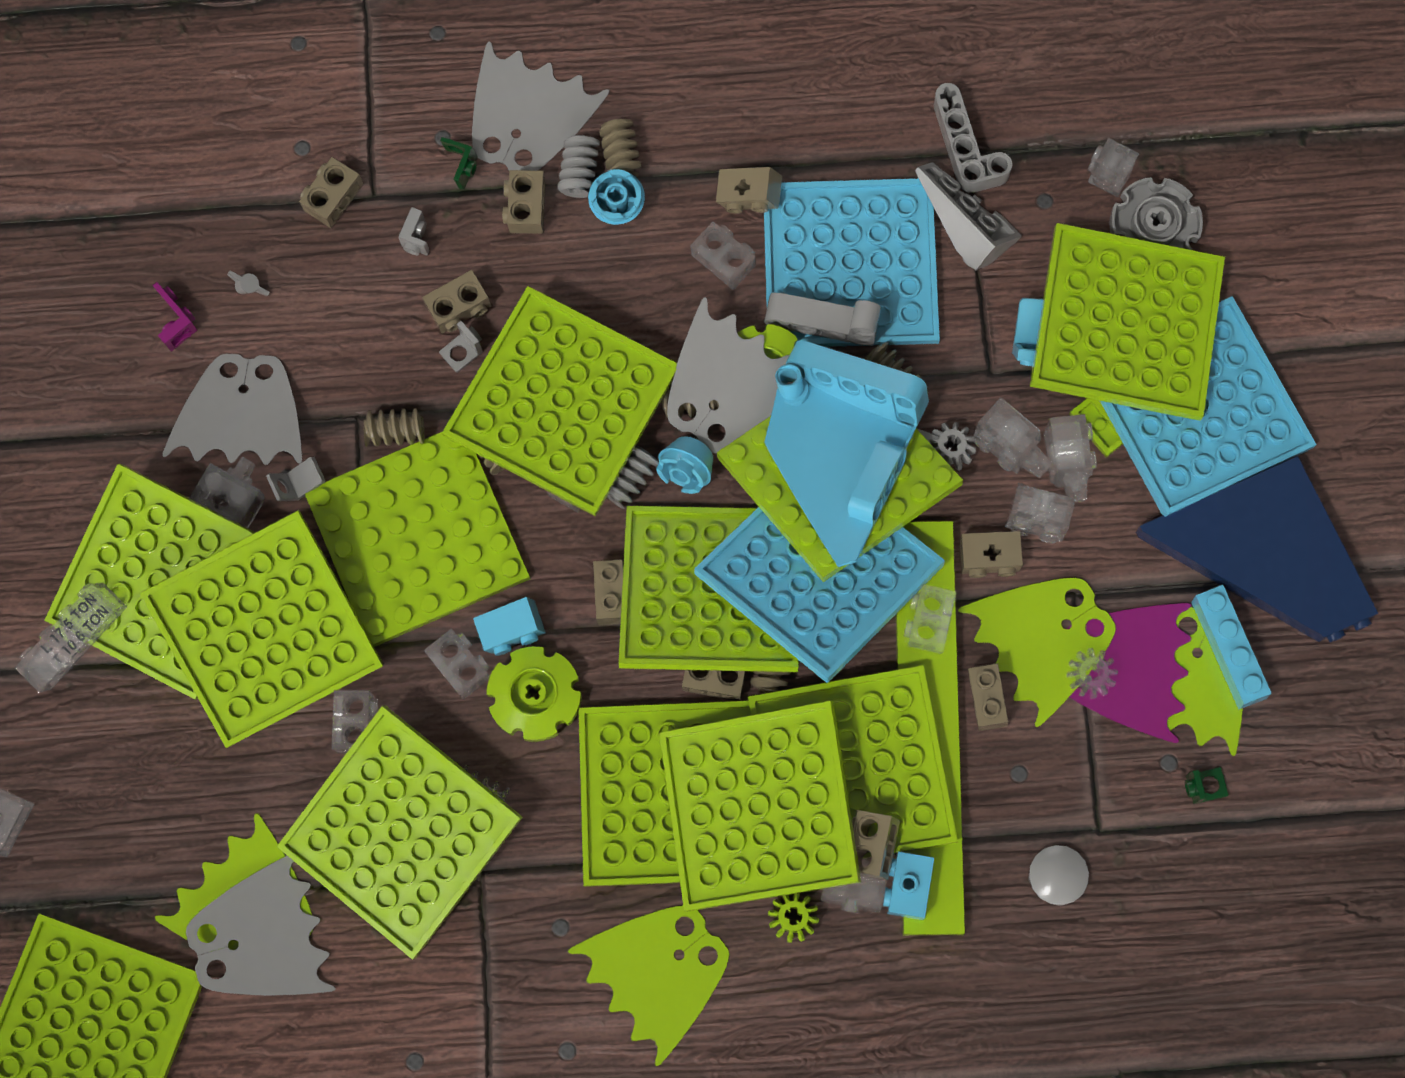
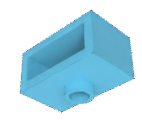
M528 597L473 618L484 651L491 654L494 653L495 656L510 652L512 650L511 646L516 644L528 645L538 640L539 635L545 633L536 603Z
M898 851L896 859H892L889 876L893 877L891 889L886 888L883 906L888 907L887 914L919 920L925 919L934 863L933 857Z

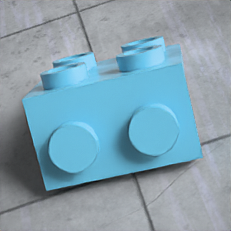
M1024 297L1019 301L1012 354L1022 365L1033 366L1043 299Z

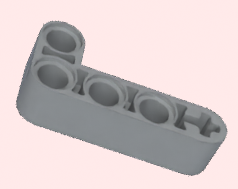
M952 83L940 85L935 93L934 110L956 180L961 186L960 189L966 193H975L1005 184L1009 179L1012 168L1011 158L1002 152H995L984 156L980 155L959 88ZM947 100H948L949 102H951L950 110H948L949 105H948ZM957 122L962 127L953 129L949 126V123ZM959 147L967 148L970 151V153L963 155L957 152L956 149ZM999 165L1002 166L1005 171L1002 173H997L993 171L991 167ZM974 173L978 179L969 180L965 177V174Z
M771 293L764 322L765 324L780 326L789 331L860 345H873L881 307L877 303L865 300L856 301L855 306L850 307L784 293Z

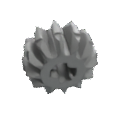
M954 422L952 429H949L948 425L943 423L941 426L942 432L937 429L932 431V434L938 436L939 439L933 438L929 441L932 442L931 445L950 466L954 464L955 468L959 471L962 469V462L968 465L971 463L972 459L969 455L976 453V448L972 446L976 439L975 436H967L969 432L968 427H964L959 431V424L957 422ZM953 442V446L957 444L956 451H950L951 448L947 450V443Z

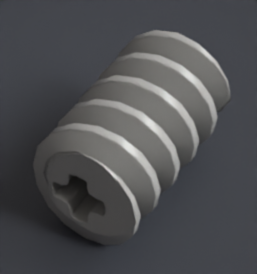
M575 135L564 141L565 150L562 153L564 160L561 162L562 170L559 173L561 181L557 185L558 190L564 195L576 198L588 197L589 192L585 191V189H590L593 182L586 179L595 177V172L588 168H595L597 166V162L590 158L598 156V151L591 147H598L600 145L598 139L584 135Z
M636 446L637 448H634L607 496L610 501L624 509L621 504L622 501L633 502L628 494L629 492L640 493L635 484H647L643 474L653 476L654 473L650 466L657 467L659 461L639 446Z

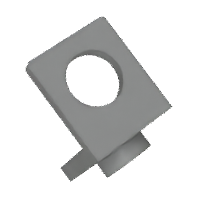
M462 321L457 323L460 335L439 351L440 355L456 373L460 372L483 353L480 345L482 338L472 326L467 328ZM457 346L465 348L467 351L466 358L462 361H454L450 356L453 348Z
M309 457L288 473H269L266 475L277 501H299L306 493L325 483L324 476L315 457ZM277 481L283 483L287 494L279 489Z

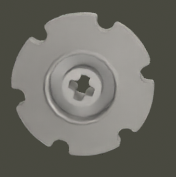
M1151 177L1144 178L1125 188L1120 196L1123 203L1114 204L1109 222L1110 233L1192 250L1189 242L1196 243L1199 240L1202 232L1203 217L1200 207H1193L1189 202L1193 194L1180 183L1164 178L1161 184H1155ZM1155 219L1160 222L1158 226L1152 224Z

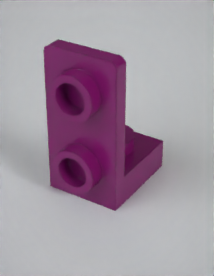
M156 282L153 284V287L179 317L176 321L167 323L158 335L172 352L198 330L192 323L195 317L185 306L180 309L176 305L175 301L178 298L168 286L162 288Z

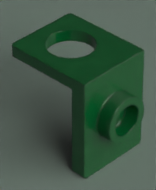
M441 137L440 142L445 150L463 155L454 181L458 188L464 190L469 177L472 178L476 172V159L478 156L472 146Z
M1220 767L1199 772L1197 769L1186 775L1187 780L1184 781L1185 790L1188 797H1192L1193 804L1220 799L1229 795ZM1205 777H1214L1218 781L1219 788L1217 792L1209 794L1204 791L1202 781Z

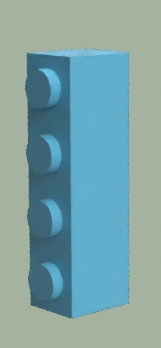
M1224 585L1196 595L1191 603L1238 709L1240 710L1267 699L1272 693Z

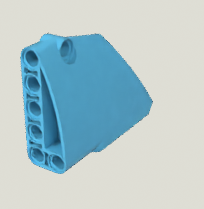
M800 340L796 342L786 364L776 371L775 378L778 388L764 443L837 567L857 562L902 470L907 454L906 448L929 403L927 385L921 378L915 375Z

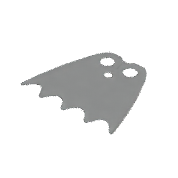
M489 41L485 47L474 101L472 145L478 156L477 158L488 163H503L507 166L508 170L538 171L564 147V141L567 138L575 136L607 97L609 89L595 95L586 94L583 89L581 75H577L566 82L557 81L553 76L551 63H547L537 70H530L524 65L521 51H516L506 59H499L496 57L493 46ZM519 129L521 136L513 138L511 135L513 130ZM488 137L498 138L501 142L500 149L495 153L486 152L483 148L485 139ZM524 149L531 152L532 161L529 165L520 166L515 162V154L518 151Z
M703 298L688 331L676 366L677 370L674 374L668 399L667 415L669 422L681 432L693 433L712 453H717L771 416L778 388L775 374L781 366L786 364L789 355L778 359L768 358L764 353L763 335L746 340L742 339L736 331L735 314L718 321L713 320L708 313L707 299ZM710 401H718L719 407L717 410L709 408ZM684 403H691L696 408V416L691 421H683L678 415V409ZM713 424H720L725 428L726 435L720 442H713L708 438L707 431Z
M222 354L218 356L205 370L188 397L163 451V457L169 455L177 447L185 446L190 449L195 461L201 460L206 453L213 449H220L225 453L228 461L233 463L243 452L254 451L259 455L263 464L268 465L278 452L285 451L289 452L295 461L301 464L302 450L296 405L287 373L281 361L274 356L259 355L254 359H245L239 354ZM229 362L236 364L238 372L235 376L226 378L220 374V368L223 364ZM262 364L270 365L273 368L272 376L265 380L259 379L255 375L256 368ZM241 385L248 386L249 389L246 393L239 392L238 389Z
M285 856L236 884L203 908L189 922L186 928V936L189 947L197 953L198 962L195 966V971L201 986L222 993L263 996L332 992L336 989L334 986L321 981L317 976L318 967L330 954L310 944L309 934L320 922V918L305 914L300 909V901L311 885L307 882L292 879L289 869L294 861L291 858ZM204 924L213 925L217 931L216 938L210 943L201 942L197 936L198 929ZM229 941H238V948L230 950L228 948ZM213 960H220L226 966L225 975L220 979H212L207 974V966Z

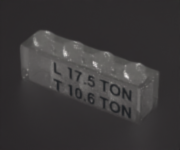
M103 582L85 585L78 592L77 596L79 598L75 603L63 608L58 614L60 619L53 626H48L40 633L39 638L41 640L34 647L30 646L20 655L21 661L15 669L38 692L51 690L127 608Z

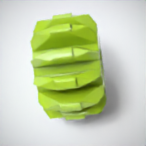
M800 893L794 894V901H790L789 895L782 896L785 904L774 899L773 905L780 910H769L768 916L778 917V920L769 923L770 928L781 926L776 933V937H782L784 932L787 931L789 932L787 936L788 943H792L793 933H797L799 941L802 942L805 940L802 933L803 929L810 935L814 933L813 928L807 925V922L818 924L819 918L809 916V914L815 913L818 908L816 905L809 908L805 907L811 900L809 896H806L802 903L798 902ZM790 909H796L797 915L802 916L801 922L797 920L796 925L789 924V919L785 918V913L788 912L790 914Z

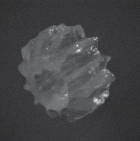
M1093 648L1087 650V657L1079 651L1076 653L1078 661L1070 660L1068 663L1071 668L1076 670L1066 673L1067 678L1076 679V681L1070 684V688L1074 689L1080 685L1079 696L1081 697L1088 690L1091 699L1097 698V690L1101 695L1105 696L1108 694L1106 686L1114 687L1116 684L1109 676L1117 675L1118 670L1108 668V666L1114 663V659L1110 658L1106 662L1103 661L1105 651L1103 650L1096 657ZM1090 667H1092L1094 672H1098V676L1093 680L1090 675L1085 673Z

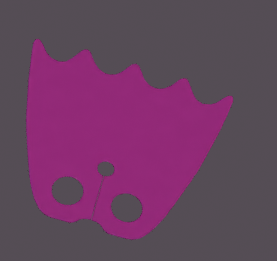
M1191 604L1156 605L1109 613L1115 623L1116 630L1110 645L1101 657L1106 660V666L1099 668L1095 665L1087 676L1086 684L1083 687L1077 688L1069 697L1117 723L1172 743H1178V738L1167 727V720L1170 716L1184 711L1185 706L1173 696L1171 687L1175 681L1186 677L1188 671L1175 661L1174 654L1180 646L1190 642L1191 637L1177 627L1176 620L1182 612L1191 607ZM1091 619L1087 622L1085 630L1089 636L1099 637L1104 632V625L1098 619Z

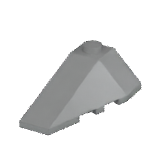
M933 162L919 166L915 170L956 251L963 257V261L969 267L978 270L990 265L1022 237L997 211L991 214L979 204L982 200L976 195L972 197L963 193L960 190L959 182Z

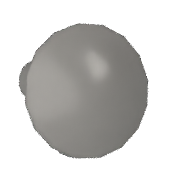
M1059 845L1044 848L1034 857L1028 874V880L1032 889L1039 898L1058 906L1072 903L1083 895L1088 885L1089 877L1086 862L1081 855L1067 846Z

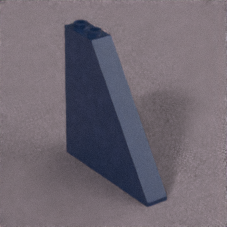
M1298 456L1213 493L1166 517L1163 515L1139 526L1136 531L1138 538L1217 584L1224 585V588L1317 642L1328 639L1329 643H1332L1346 636L1344 631L1352 627L1359 631L1373 624L1371 619L1378 614Z

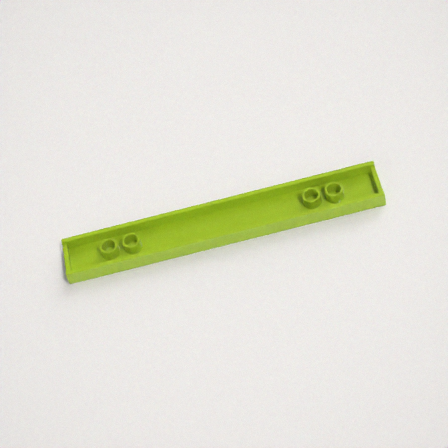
M953 521L909 522L903 528L942 557L945 563L896 614L897 670L924 665L958 842L904 852L933 857L934 863L925 919L919 920L903 917V936L964 935Z

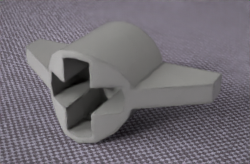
M229 271L227 274L235 281V289L239 294L257 292L268 296L270 293L259 286V280L254 274L238 275L232 271Z

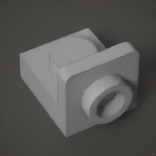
M411 207L400 232L399 240L406 252L416 256L419 253L428 255L429 247L427 242L418 239V237L422 238L427 222H425L422 211Z

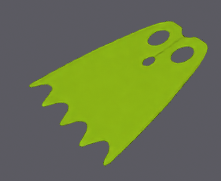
M1062 578L1022 586L978 600L958 610L960 613L976 615L981 620V626L974 641L977 643H991L999 649V658L996 662L999 672H1012L1017 676L1018 687L1013 700L1034 701L1037 704L1039 711L1035 727L1041 726L1079 687L1107 650L1115 634L1114 621L1108 612L1096 606L1093 590L1085 580L1079 578ZM1078 589L1082 592L1084 600L1080 606L1072 607L1066 603L1065 594L1068 590ZM1068 619L1071 621L1072 626L1070 629L1062 627L1061 623L1063 620ZM1098 619L1103 623L1104 632L1101 636L1092 637L1087 634L1085 626L1089 620Z
M1190 607L1177 617L1176 624L1179 628L1181 619L1191 617L1197 622V631L1189 635L1191 641L1180 646L1174 654L1175 661L1188 671V675L1175 681L1171 687L1173 696L1185 706V710L1170 716L1167 720V727L1171 731L1180 724H1188L1194 730L1199 746H1203L1215 736H1220L1228 744L1230 754L1235 756L1243 708L1238 709L1195 609ZM1200 647L1203 655L1200 658H1195L1192 651L1194 648Z
M254 815L255 832L252 837L242 839L229 836L227 839L229 857L226 862L222 864L203 862L202 868L205 876L203 885L195 890L178 888L179 912L174 916H155L157 922L187 940V925L203 908L244 879L285 857L284 853L277 848L278 843L260 815ZM290 867V876L298 881L292 867ZM304 895L300 901V909L305 914L312 915ZM211 924L200 926L197 932L199 940L204 943L212 942L217 935L215 927ZM231 940L228 943L230 950H236L239 946L236 940Z
M683 906L666 908L632 919L597 934L568 950L570 954H584L591 958L592 967L586 980L587 983H605L612 988L613 998L609 1005V1011H628L633 1015L635 1024L631 1040L652 1039L655 1041L658 1047L655 1066L662 1064L697 1019L719 983L729 959L727 947L719 937L712 936L707 932L705 919L699 911L687 912L684 911ZM681 917H689L694 922V930L688 936L680 935L675 929L676 921ZM705 946L713 947L718 955L717 961L709 966L703 965L698 956L699 951ZM678 949L684 951V958L682 960H676L674 957V952Z

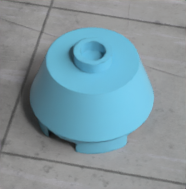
M613 169L601 174L594 180L589 190L588 201L592 212L598 219L608 224L619 225L633 220L641 212L645 201V193L642 184L634 175L624 170Z
M679 437L658 455L659 464L656 471L666 484L671 480L683 487L681 492L689 494L699 493L703 486L709 484L712 473L713 454L701 441L692 437Z

